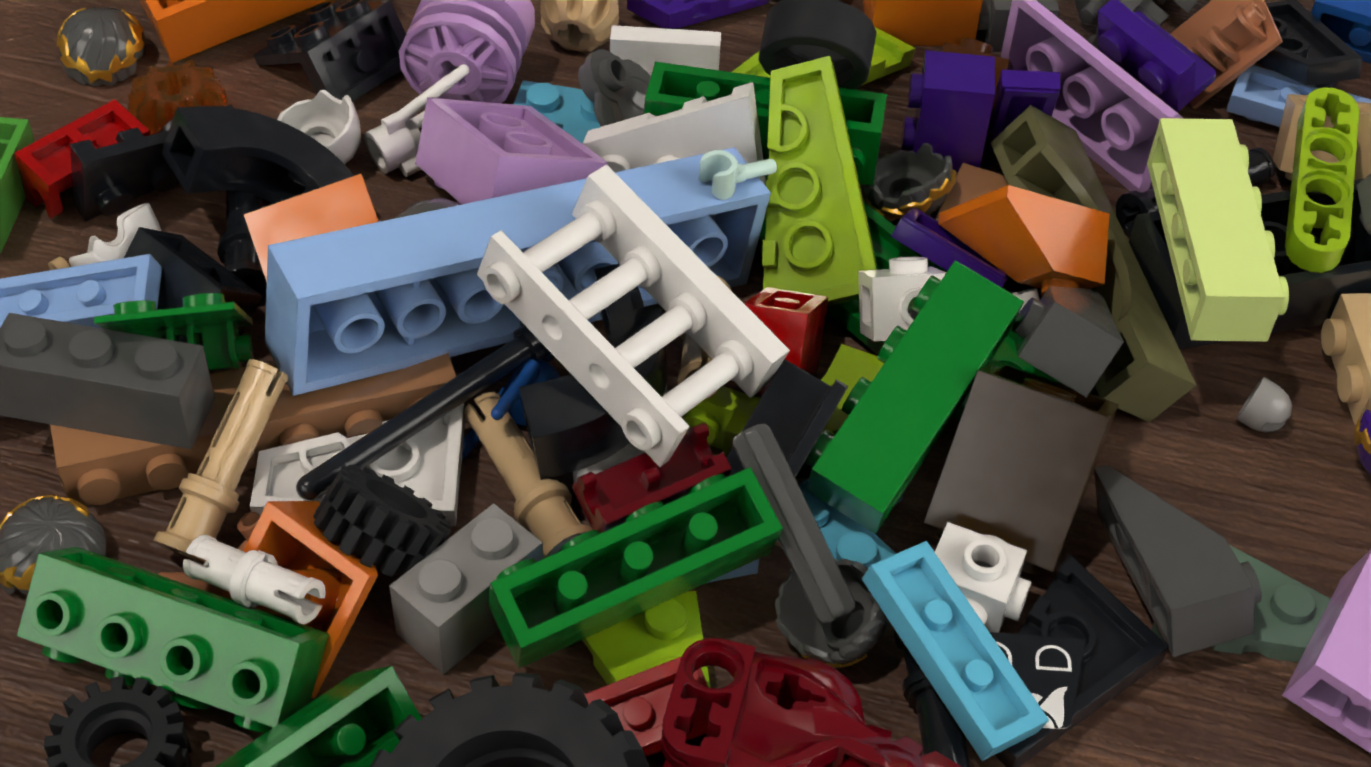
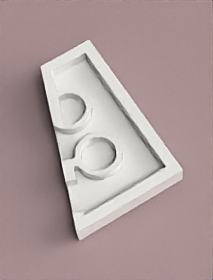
M751 82L735 87L731 95L708 102L705 97L684 102L682 109L660 116L646 113L588 130L582 144L607 161L608 166L614 172L733 147L736 148L747 163L763 160L754 84ZM760 176V177H759L760 180H761V181L764 183V185H765V184H766V176Z

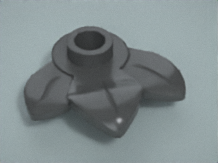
M598 49L590 53L586 57L585 63L579 68L578 79L584 94L594 103V112L600 126L644 114L645 96L651 78L649 73L634 61L629 59L622 60L608 50Z

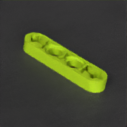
M1328 87L1315 89L1308 94L1298 119L1285 241L1286 255L1291 262L1301 269L1316 273L1331 271L1338 266L1350 239L1359 123V107L1355 99L1345 91ZM1326 115L1331 117V122L1334 124L1333 128L1323 127ZM1319 150L1330 153L1339 162L1328 163L1319 160L1312 155L1311 151ZM1313 191L1326 194L1336 204L1322 205L1311 200L1306 193ZM1313 228L1323 229L1320 244L1314 243L1315 239L1311 234Z

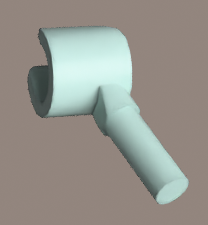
M713 150L704 154L700 160L699 180L704 183L713 180L712 194L720 200H726L733 196L736 183L744 182L746 179L774 174L777 170V165L773 159L741 165L740 163L738 164L737 159L731 153L723 150Z

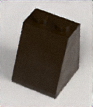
M997 360L990 362L979 369L976 374L924 523L939 528L937 533L939 538H941L947 522L983 535L996 536L1008 544L1027 550L1022 567L1023 572L1039 574L1041 567L1053 572L1060 560L1119 404L1092 394H1088L1085 397L1064 384Z

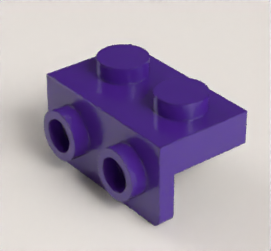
M1110 0L1098 10V49L1176 112H1179L1215 81L1216 70L1142 12L1137 11L1134 13L1119 0Z

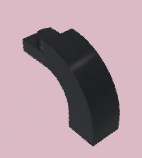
M195 106L177 108L161 150L163 157L187 194L223 190L251 193L275 204L354 176L337 156L304 132L274 118L231 107Z
M619 263L594 269L595 282L619 267ZM638 286L599 312L608 342L614 348L663 315L659 304L644 307ZM666 346L634 368L661 397L665 392L668 374ZM572 374L519 387L526 428L540 480L571 473L599 463L630 443L622 427Z

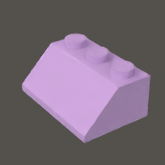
M427 97L415 164L434 180V185L446 190L457 200V204L462 205L585 179L604 165H608V162L532 106Z

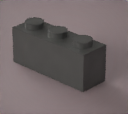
M14 313L7 315L0 327V416L192 449L215 401L202 345Z

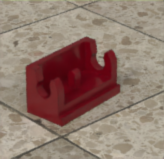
M701 423L690 428L670 460L661 467L645 452L597 474L589 472L578 477L572 489L592 529L603 533L625 523L629 515L648 504L661 501L666 505L688 495V491L692 487L709 477L718 474H725L726 477H729L732 468L724 452L713 456L707 442V437L709 436L708 426L705 423Z

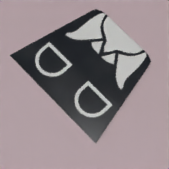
M990 632L1048 717L1049 721L1043 728L1065 729L1069 727L1072 721L1086 639Z

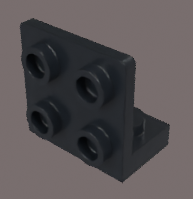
M330 0L307 12L309 21L301 26L289 25L267 36L268 46L253 55L258 66L301 63L316 94L320 90H326L339 100L348 95L352 102H354L401 71L399 49L406 36V32L390 0L375 2L350 0L342 5H338L336 0Z

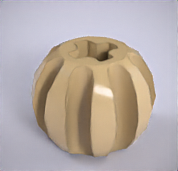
M541 0V25L549 39L557 42L560 48L567 51H580L582 53L591 52L598 48V46L608 42L612 25H618L619 0Z

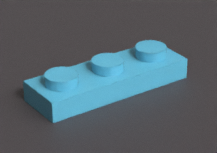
M927 541L870 565L862 577V581L982 761L1038 733L1049 721L1048 717Z

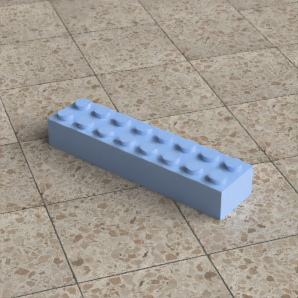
M735 147L723 150L735 156L738 164H747ZM704 154L615 172L715 275L723 278L731 288L747 284L771 192L759 177L736 183L733 196L726 200H720L711 192L713 180L706 183L699 180L700 160ZM587 178L268 245L265 344L280 372H284L289 376L286 384L292 395L295 396L404 369L446 353L453 357L512 341L514 339V331L520 328V320L505 304H501L492 298L486 290L483 281L477 275L492 235L502 230L522 252L533 247L576 219L572 212ZM592 240L542 273L569 300L595 283L594 269L618 264V262L598 241ZM638 286L644 307L658 304L643 287ZM600 313L596 314L588 321L594 322L602 320Z

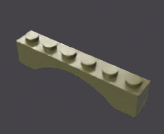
M1030 105L990 142L1009 185L1110 214L1105 284L1091 289L1103 295L1124 343L1096 382L1095 388L1100 398L1119 404L1118 409L1150 422L1194 388L1196 383L1076 130Z

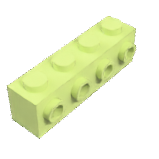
M1160 118L1147 165L1191 341L1268 342L1278 315H1284L1287 310L1289 288L1286 278L1279 276L1274 261L1275 240L1273 233L1265 231L1261 217V192L1258 187H1252L1248 174V149L1246 145L1239 143L1233 119Z

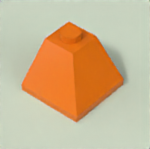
M1006 185L939 213L938 224L1006 273L1017 283L1042 289V296L1049 286L1091 289L1105 284L1109 213L1011 185Z
M267 501L243 551L247 553L251 550H260L273 555L278 566L308 578L313 577L321 580L325 585V598H317L308 593L304 597L323 606L316 618L310 623L303 625L329 633L311 697L315 698L378 573L375 565L369 568L360 563L362 558L355 554L348 556L338 549L341 545L339 542H330L322 535L324 530L318 529L315 526L314 521L316 519L313 518L320 502ZM223 590L221 597L233 600L230 592ZM262 605L254 607L256 609L293 621L291 617H288L284 614L276 612Z

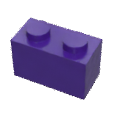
M925 50L922 74L911 73L908 107L916 108L915 117L904 116L901 150L917 153L924 143H929L932 145L933 153L941 154L943 159L945 156H951L952 169L956 170V176L963 163L980 168L995 96V57Z

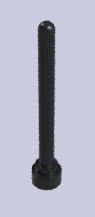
M520 321V328L514 331V339L302 476L296 485L297 494L306 501H314L327 493L342 466L357 465L362 470L529 359L537 362L540 360L550 362L555 359V356Z

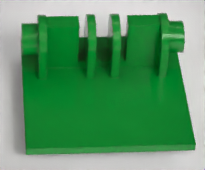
M205 293L189 295L182 298L183 307L162 310L156 309L155 301L121 302L113 305L114 315L94 317V323L103 329L161 339L167 338V340L180 342L179 336H187V343L200 345L199 334H202L203 348L209 371L230 368L239 369L241 368V362L253 359L250 334L239 336L238 327L253 326V321L235 302H225L224 294Z

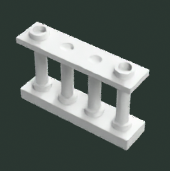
M606 164L588 175L572 212V215L576 218L575 220L525 252H522L500 230L491 236L477 275L483 281L486 290L492 298L501 304H505L622 427L629 442L637 449L645 451L661 467L670 460L690 427L681 418L684 414L730 380L734 381L750 398L769 384L790 350ZM590 241H598L616 259L620 266L568 300L542 272ZM637 286L643 287L666 313L614 348L588 320ZM681 334H689L712 360L661 397L634 368Z

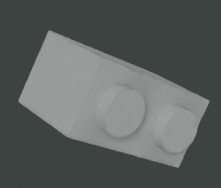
M493 503L389 585L396 634L444 675L499 629L488 606L490 582L497 580L496 577L500 572L517 562L534 558L536 562L542 560L543 542Z

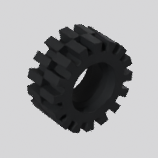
M344 465L341 467L313 515V518L316 519L314 521L315 526L318 529L324 530L322 535L330 542H339L341 544L338 549L348 556L355 554L362 558L360 563L369 568L372 565L378 566L381 573L391 577L395 573L401 577L443 544L450 534L452 527L450 522L444 520L446 516L441 511L432 509L433 504L426 498H418L413 495L415 491L406 485L402 488L395 484L393 478L384 474L381 478L374 470L366 467L361 470L357 465H349L348 467Z
M123 676L110 678V691L101 693L97 681L85 686L89 699L81 702L72 694L63 702L68 718L54 713L49 722L53 736H45L44 749L48 756L46 761L49 767H97L91 762V755L94 750L105 740L122 733L143 734L148 739V744L143 753L136 759L118 767H191L192 765L189 753L192 752L191 744L177 702L172 703L169 692L160 685L152 692L149 680L138 677L132 690H128Z

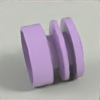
M421 0L399 49L401 71L409 85L417 93L422 94L460 65L465 64L469 67V73L438 98L502 103L506 100L514 85L516 74L522 63V57L535 27L534 6L531 0Z

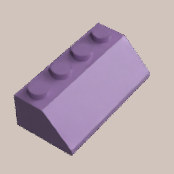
M1012 0L1001 57L1011 61L1013 70L1060 72L1061 90L1051 117L1076 130L1087 155L1129 191L1142 193L1152 189L1153 186L1147 161L1160 118H1184L1037 0Z

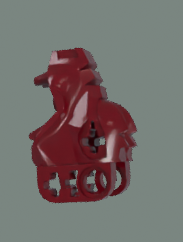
M707 638L696 641L686 648L680 659L663 718L661 750L666 759L664 767H962L937 751L922 755L923 746L907 736L891 742L892 731L870 724L866 725L859 694L851 681L832 666L813 658L805 660L789 655L777 656L755 652L756 646L725 639ZM708 665L718 666L726 669L734 680L722 688H708L699 684L694 679L693 673L699 668ZM696 707L704 711H710L707 737H704L701 746H692L686 743V735H689L692 731Z

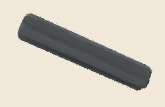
M764 423L744 430L733 438L732 445L743 468L751 467L783 527L778 540L816 619L821 624L829 623L850 613L856 607V602L771 428Z

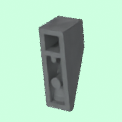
M1049 286L1040 301L1033 297L1027 301L1012 327V332L1017 334L1014 342L1019 358L1085 397L1090 393L1124 343L1103 295L1093 289Z
M1104 465L1094 468L1097 515L1160 634L1169 646L1168 649L1172 656L1176 657L1254 634V604L1261 602L1262 599L1259 580L1249 562L1240 563L1225 537L1110 466Z

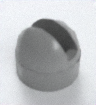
M1263 376L1245 401L1236 420L1257 431L1264 433L1275 432L1291 417L1292 403L1289 395L1279 385Z

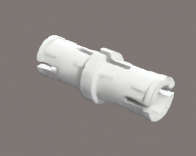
M206 534L198 536L187 548L186 553L206 560L202 565L190 559H184L183 569L187 577L202 580L230 592L233 601L249 608L251 606L254 608L262 605L291 617L293 621L307 624L316 618L323 606L304 598L307 593L317 598H325L326 592L323 582L278 566L273 555L260 550H251L246 553L221 543L216 538Z

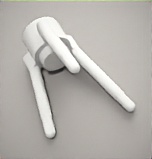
M463 64L457 67L402 109L381 119L380 126L364 134L367 149L373 161L383 173L387 174L400 168L403 175L408 177L422 170L415 162L421 135L419 128L422 127L425 111L418 115L416 114L426 107L427 97H440L453 87L454 84L464 78L469 73L467 65Z

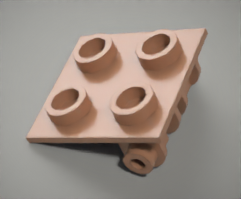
M1211 0L1170 33L1171 36L1216 70L1215 81L1190 101L1194 109H1197L1221 91L1226 85L1283 42L1265 0Z

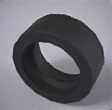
M782 0L777 2L767 12L758 60L764 71L771 76L772 70L830 56L834 65L838 87L857 89L868 79L877 32L870 18L859 9L839 0Z

